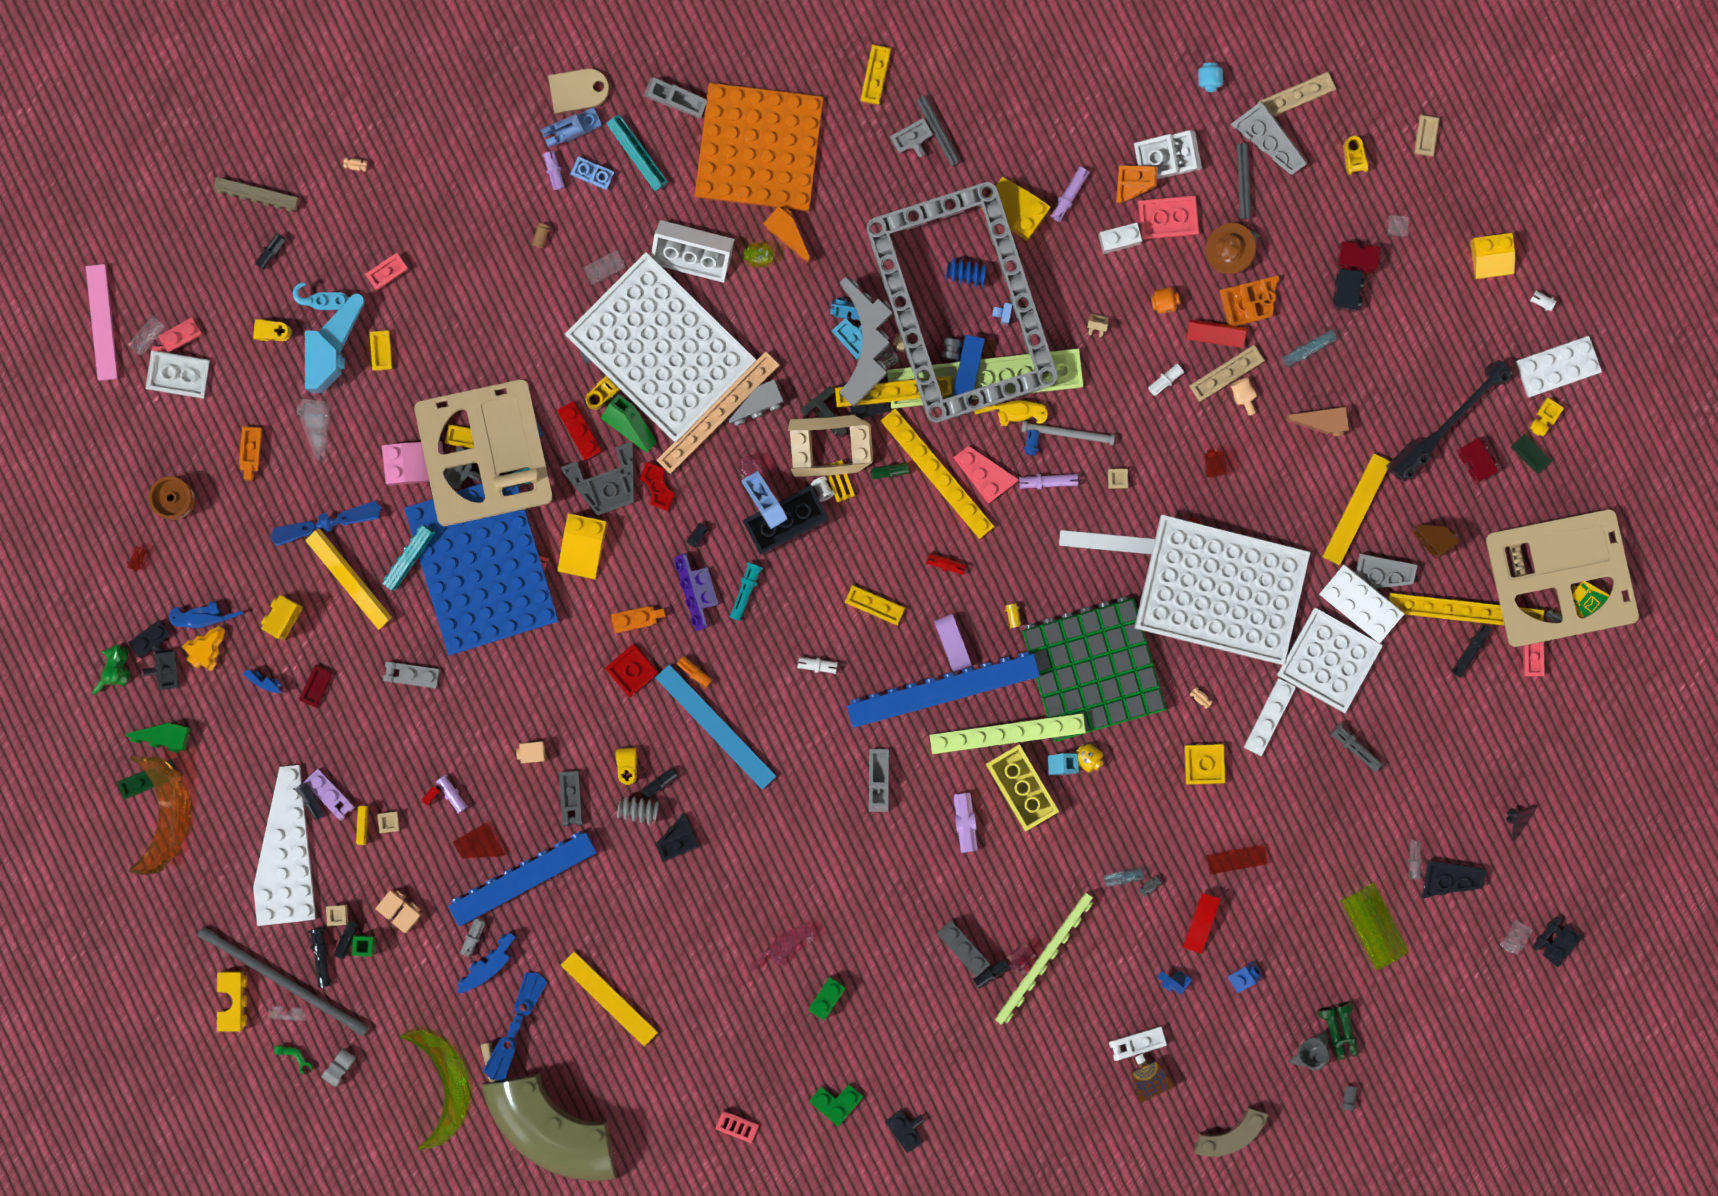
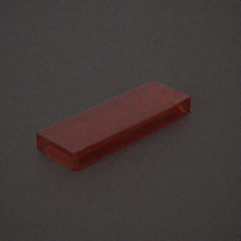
M1264 845L1206 855L1210 875L1267 865Z

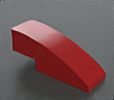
M1200 892L1182 948L1202 953L1218 909L1220 898Z

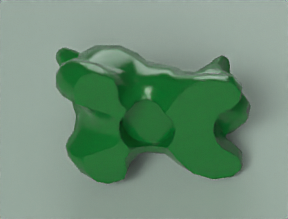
M113 645L106 650H101V653L106 656L107 660L101 673V679L92 691L93 695L100 692L104 685L123 686L129 681L130 674L123 667L128 658L127 647L120 649L119 645Z

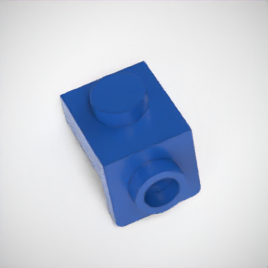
M1252 961L1228 976L1237 993L1256 984L1262 978L1260 969Z
M1180 970L1172 978L1162 971L1157 976L1163 982L1161 986L1169 992L1173 989L1179 995L1184 992L1192 981L1191 978Z

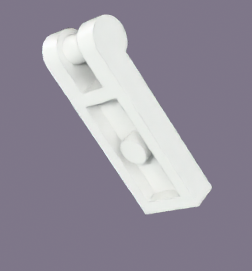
M1161 1026L1109 1041L1110 1048H1113L1114 1061L1167 1046ZM1125 1044L1127 1051L1122 1052L1120 1045Z

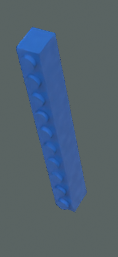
M1028 651L1018 654L1019 658L1011 660V656L999 659V664L993 665L992 662L981 664V669L974 670L973 667L963 669V673L955 675V672L944 674V679L936 680V677L926 679L925 684L919 686L915 682L906 685L907 689L899 691L897 687L887 690L888 694L881 696L880 692L869 695L868 700L862 701L861 698L850 700L851 704L846 706L852 728L1041 677L1035 654L1030 655Z

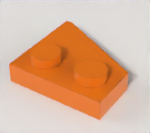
M1119 166L1116 203H1124L1157 187L1158 167Z

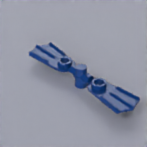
M372 501L338 514L337 518H329L327 513L319 515V521L315 525L313 522L306 521L273 528L270 539L276 546L297 540V538L311 535L314 529L320 528V530L324 529L325 532H330L332 526L338 525V523L348 525L350 523L378 519L382 508L376 501Z
M526 972L524 974L514 1006L517 1014L513 1022L509 1024L507 1036L499 1040L483 1069V1072L491 1080L505 1081L516 1048L514 1039L520 1030L524 1018L522 1016H527L531 1013L547 984V981L539 973ZM521 1004L527 1005L526 1011L520 1009ZM504 1042H510L511 1047L505 1049Z

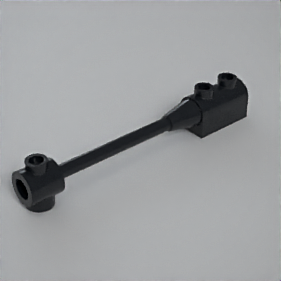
M1501 360L1488 364L1485 368L1487 380L1436 432H1433L1420 442L1412 439L1386 465V468L1397 480L1403 483L1409 478H1413L1416 471L1422 465L1428 463L1429 457L1441 440V437L1492 385L1499 387L1503 382H1507L1512 374L1511 369Z

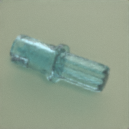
M1141 868L1129 871L1121 870L1119 873L1105 875V886L1109 887L1123 883L1127 885L1129 882L1143 880Z

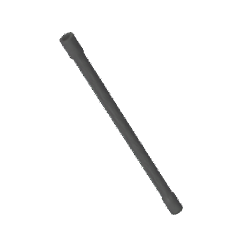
M203 926L197 936L211 945H215L334 1017L364 1037L368 1031V1025L349 1016L225 941L208 928Z

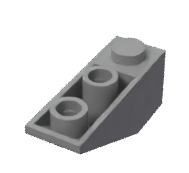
M775 380L756 387L730 418V425L739 426L746 422V418L752 416L755 419L762 416L765 410L770 409V411L781 408L780 404L784 402Z

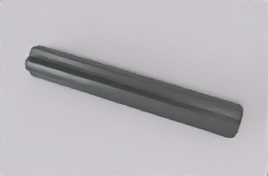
M922 96L918 98L917 103L950 165L958 164L960 159L927 97Z
M1247 143L1237 144L1240 218L1249 219L1251 217L1248 145Z

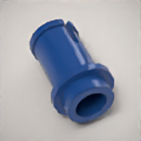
M1028 430L1026 447L1023 450H1025L1026 455L1035 456L1036 452L1039 451L1037 445L1040 432Z

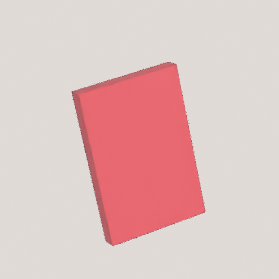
M1196 196L1138 201L1142 240L1199 235Z

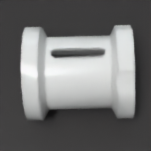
M826 476L820 477L811 483L819 495L818 499L820 502L831 498L835 494L828 486Z

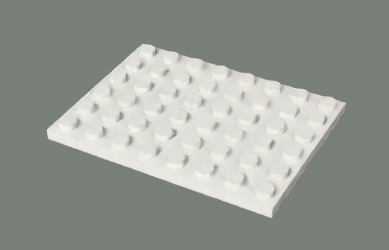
M647 252L565 333V336L675 443L756 362V359Z
M1161 515L1134 628L1284 665L1310 552Z

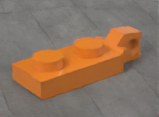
M242 426L239 465L240 470H244L243 479L245 481H253L254 471H258L260 465L262 428Z
M653 606L611 614L614 633L653 626V624L657 623L656 619L666 617L664 609L654 611Z

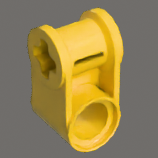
M1357 136L1349 137L1343 144L1347 174L1351 175L1352 172L1362 170L1367 172L1368 164L1362 140ZM1354 141L1357 144V150H1351L1348 143Z
M255 320L253 335L255 340L287 341L292 336L290 326L282 322ZM278 330H285V333L278 334Z
M605 376L586 395V403L590 409L598 410L614 398L621 389ZM592 396L600 398V402L597 405H592L589 402Z
M636 747L617 748L618 779L625 785H631L637 780ZM626 771L632 774V777L629 778V781L623 778V775L626 774Z

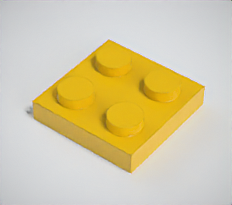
M1224 744L1184 746L1186 784L1225 783Z

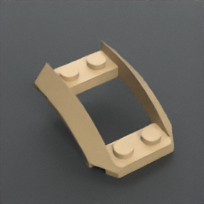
M855 414L837 417L790 419L787 431H790L793 463L791 471L795 477L857 473L873 462L871 425L864 419L861 420L856 417ZM850 427L853 463L814 466L811 430Z

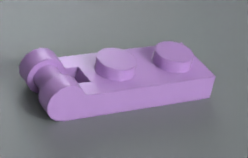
M319 769L304 781L308 783L311 791L340 821L345 818L349 811L351 812L355 809V806ZM341 801L344 806L339 810L336 805Z

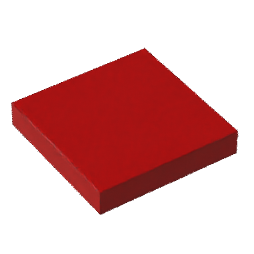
M634 643L604 668L629 698L659 673Z

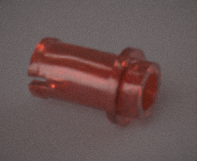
M135 546L130 561H127V568L136 572L142 568L140 565L147 553V550L142 548L138 556L141 549L138 546Z

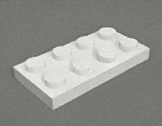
M1589 336L1515 361L1528 398L1602 372Z
M1345 564L1319 594L1379 644L1405 614Z

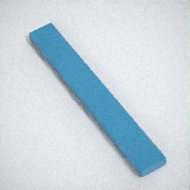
M670 665L655 677L762 790L776 777Z

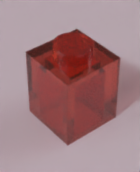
M1218 449L1207 450V454L1203 455L1206 478L1225 476L1227 471L1224 451L1219 452Z

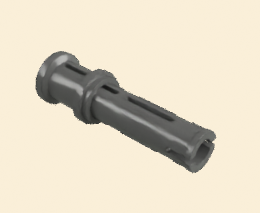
M1342 722L1339 723L1332 730L1330 736L1335 737L1342 743L1343 748H1349L1373 772H1376L1383 763L1356 740V735L1346 730Z

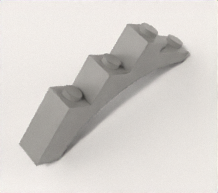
M845 277L840 282V286L851 298L858 312L863 338L857 367L850 380L840 391V394L855 407L887 375L885 365L879 360L876 362L875 359L889 346L887 341L889 337L882 330L880 332L877 330L892 316L890 311L892 307L885 300L881 302L879 299L872 304L873 299L866 292L862 294L857 289L859 286L853 279L848 280Z

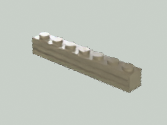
M216 177L213 187L218 194L223 195V193H227L230 197L239 196V199L242 200L250 199L254 203L262 202L265 206L274 205V208L281 209V207L286 208V211L289 212L297 211L299 203L297 197Z

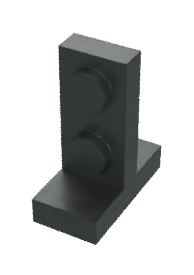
M829 386L802 407L800 412L806 417L818 408L819 411L816 413L820 418L835 417L824 403L835 394V391ZM844 427L830 429L835 436L839 435L841 438L847 434Z

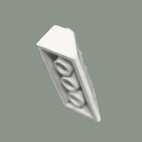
M660 220L654 235L651 257L661 267L724 283L732 255L734 239Z

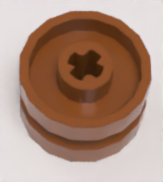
M173 476L157 480L152 485L148 495L152 510L158 516L172 521L187 517L193 511L196 503V496L192 486L186 481Z

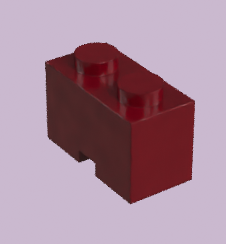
M1342 241L1339 245L1336 267H1341V269L1360 270L1362 274L1371 275L1378 268L1380 247L1365 245L1362 248H1358L1357 243Z
M1479 438L1456 450L1463 464L1468 463L1471 468L1468 472L1475 484L1499 471L1496 459L1493 456L1490 457L1487 452V444Z

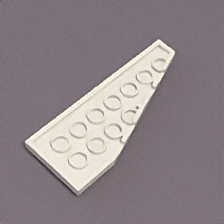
M300 765L279 768L253 886L257 926L316 919L305 806L303 805L304 801L296 789L297 786L302 784Z

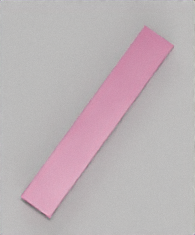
M105 264L86 266L98 381L118 379L107 268Z

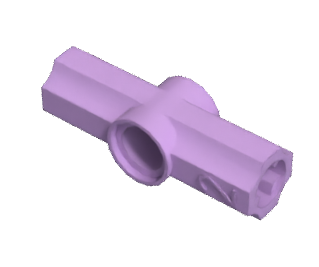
M970 793L954 795L955 822L957 833H959L961 853L978 851L975 834L976 821L972 810Z

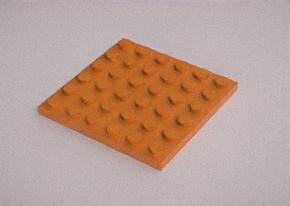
M709 83L694 197L775 208L779 206L780 208L785 207L791 210L809 212L823 97Z

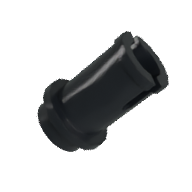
M698 523L692 534L687 536L686 542L693 548H696V546L700 545L699 542L709 529L703 524Z

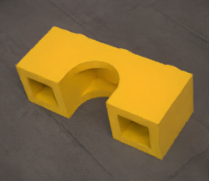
M244 971L217 972V992L228 993L233 1001L229 1010L217 1012V1031H242L247 1025V1016L244 1015V1007L247 1006V996L244 995V988L247 987V976H244Z

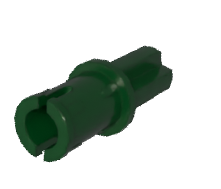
M908 462L890 465L889 463L888 466L871 468V478L873 480L886 477L892 479L893 476L909 474Z

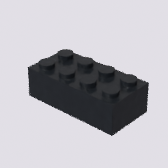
M812 485L778 502L787 520L772 529L760 512L742 520L760 556L829 522V518Z

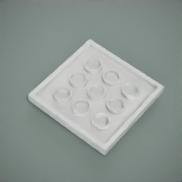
M1314 608L1277 676L1337 710L1346 713L1383 645Z

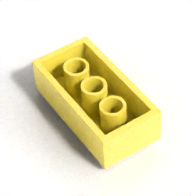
M1020 744L985 764L1025 832L1059 812Z

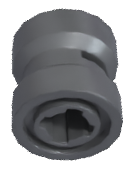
M945 338L943 343L945 349L942 352L941 358L960 361L961 354L959 352L963 341Z

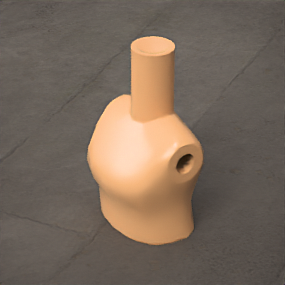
M1243 378L1232 383L1230 387L1236 404L1245 405L1248 415L1255 414L1256 412L1251 401L1257 395L1250 384L1249 378Z

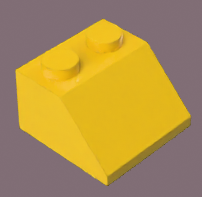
M1512 233L1477 237L1470 241L1475 279L1514 274L1515 249Z
M279 595L271 603L270 607H272L270 614L264 616L261 622L263 625L261 629L273 637L285 641L303 606Z

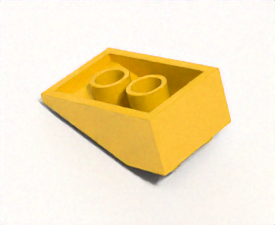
M1002 177L995 187L997 188L1009 228L1028 241L1049 212L1050 206L1035 195Z
M568 513L558 572L596 579L608 524L606 521Z

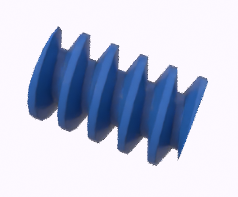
M953 257L948 262L944 281H947L949 276H951L952 282H955L956 278H958L959 284H962L964 279H966L968 286L974 281V287H977L979 283L983 287L986 265L983 264L979 269L976 262L971 267V262L968 261L964 265L963 259H960L958 264H956V259Z

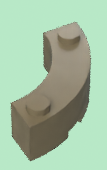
M1247 1107L1240 1121L1230 1130L1218 1134L1198 1133L1193 1152L1202 1156H1223L1242 1149L1259 1134L1268 1114Z

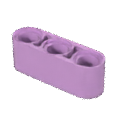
M950 614L934 620L953 672L971 667L969 656L953 615Z

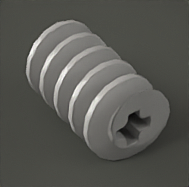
M627 795L623 800L620 797L617 818L620 819L622 814H624L625 820H628L631 815L633 822L639 817L640 823H643L645 819H647L648 825L653 820L656 823L659 802L656 801L654 806H652L651 800H648L645 805L643 798L640 799L639 803H636V797H633L631 802Z

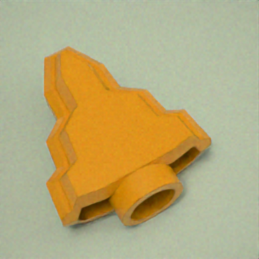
M218 626L209 630L205 636H197L193 641L188 640L181 646L189 654L187 660L198 669L202 665L209 671H212L217 664L218 646L223 641L225 630Z

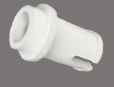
M1536 290L1534 295L1539 297L1540 300L1532 296L1530 301L1545 308V311H1552L1556 303L1553 300L1554 297L1549 298Z

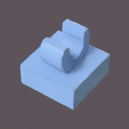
M1004 303L1003 309L994 307L992 316L1001 317L1000 324L1008 325L1012 304Z

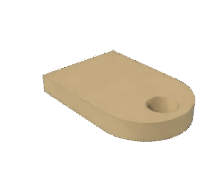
M584 69L548 76L555 115L598 107L606 100L609 93V86L605 76L594 69ZM602 82L604 89L601 92H596L593 89L595 83Z

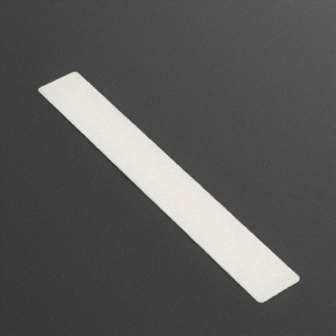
M1064 530L1060 531L1059 539L1060 546L1152 554L1155 539Z

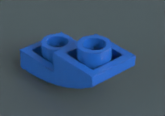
M247 669L243 673L248 680L264 690L277 694L284 692L280 688L282 684L276 678L271 679L267 677L262 681L263 676L256 669L254 671Z

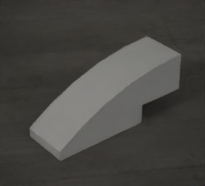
M650 78L644 93L646 98L701 118L708 101L657 78Z
M869 749V812H888L889 749Z

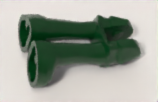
M1345 1001L1336 1004V1010L1343 1027V1037L1340 1035L1335 1008L1333 1006H1326L1318 1009L1317 1014L1319 1018L1324 1019L1328 1024L1332 1038L1331 1045L1334 1048L1333 1052L1339 1060L1345 1059L1344 1050L1341 1045L1344 1043H1348L1351 1056H1357L1358 1044L1356 1043V1037L1354 1036L1350 1020L1353 1002Z

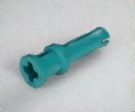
M749 562L746 563L747 569L744 577L740 579L742 585L729 616L738 621H741L753 587L757 586L758 575L763 570L762 567Z

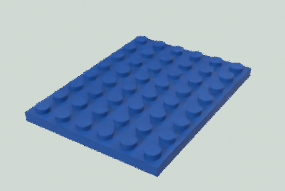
M483 484L456 491L458 495L471 502L482 503L485 500ZM518 484L503 487L502 489L503 496L521 493ZM433 499L404 508L412 536L416 535L418 527L422 525H427L435 531V534L420 554L419 560L448 656L559 622L526 509L442 526L438 522Z

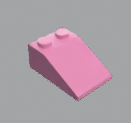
M439 441L438 452L444 455L443 442ZM421 442L382 445L387 485L429 481Z

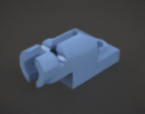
M591 108L579 115L574 114L540 130L544 138L556 134L557 137L553 136L545 140L548 147H551L566 140L567 142L572 141L601 127L602 124L595 109Z

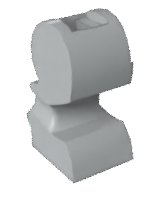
M343 1048L321 1077L334 1087H338L342 1080V1074L349 1070L356 1056Z

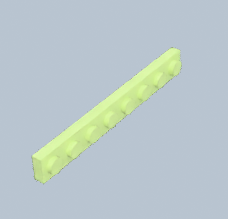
M1082 713L930 735L932 754L1081 734L1086 733L1084 714Z
M1084 893L998 1013L995 1020L1001 1025L1003 1022L1008 1023L1013 1016L1011 1011L1015 1005L1017 1007L1021 1005L1025 999L1023 994L1026 990L1031 991L1034 987L1036 976L1044 973L1048 967L1045 965L1048 959L1053 960L1059 950L1056 948L1060 943L1064 944L1070 936L1068 932L1071 927L1076 928L1081 921L1079 917L1083 911L1087 912L1092 906V897Z

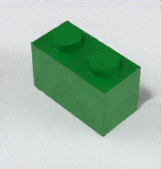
M829 976L811 1003L808 1011L825 1020L846 986Z

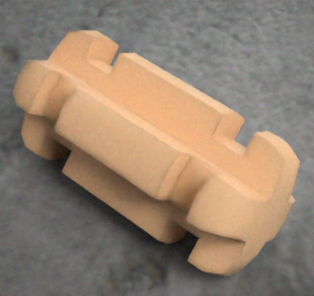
M346 157L343 167L366 171L367 161L364 160L362 162L359 159H349Z
M1194 688L1190 696H1194V699L1200 705H1204L1205 709L1209 708L1213 701L1209 700V697L1202 691H1199V688Z

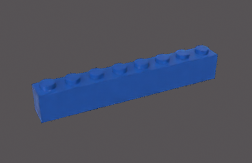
M579 831L571 836L572 840L567 843L562 840L554 845L555 849L548 852L546 849L536 854L537 859L531 861L529 858L519 863L520 868L516 870L510 868L502 873L503 877L498 880L496 877H493L485 882L486 886L479 889L477 886L468 891V896L462 898L460 895L452 899V904L448 908L458 927L598 853L588 833L582 834Z

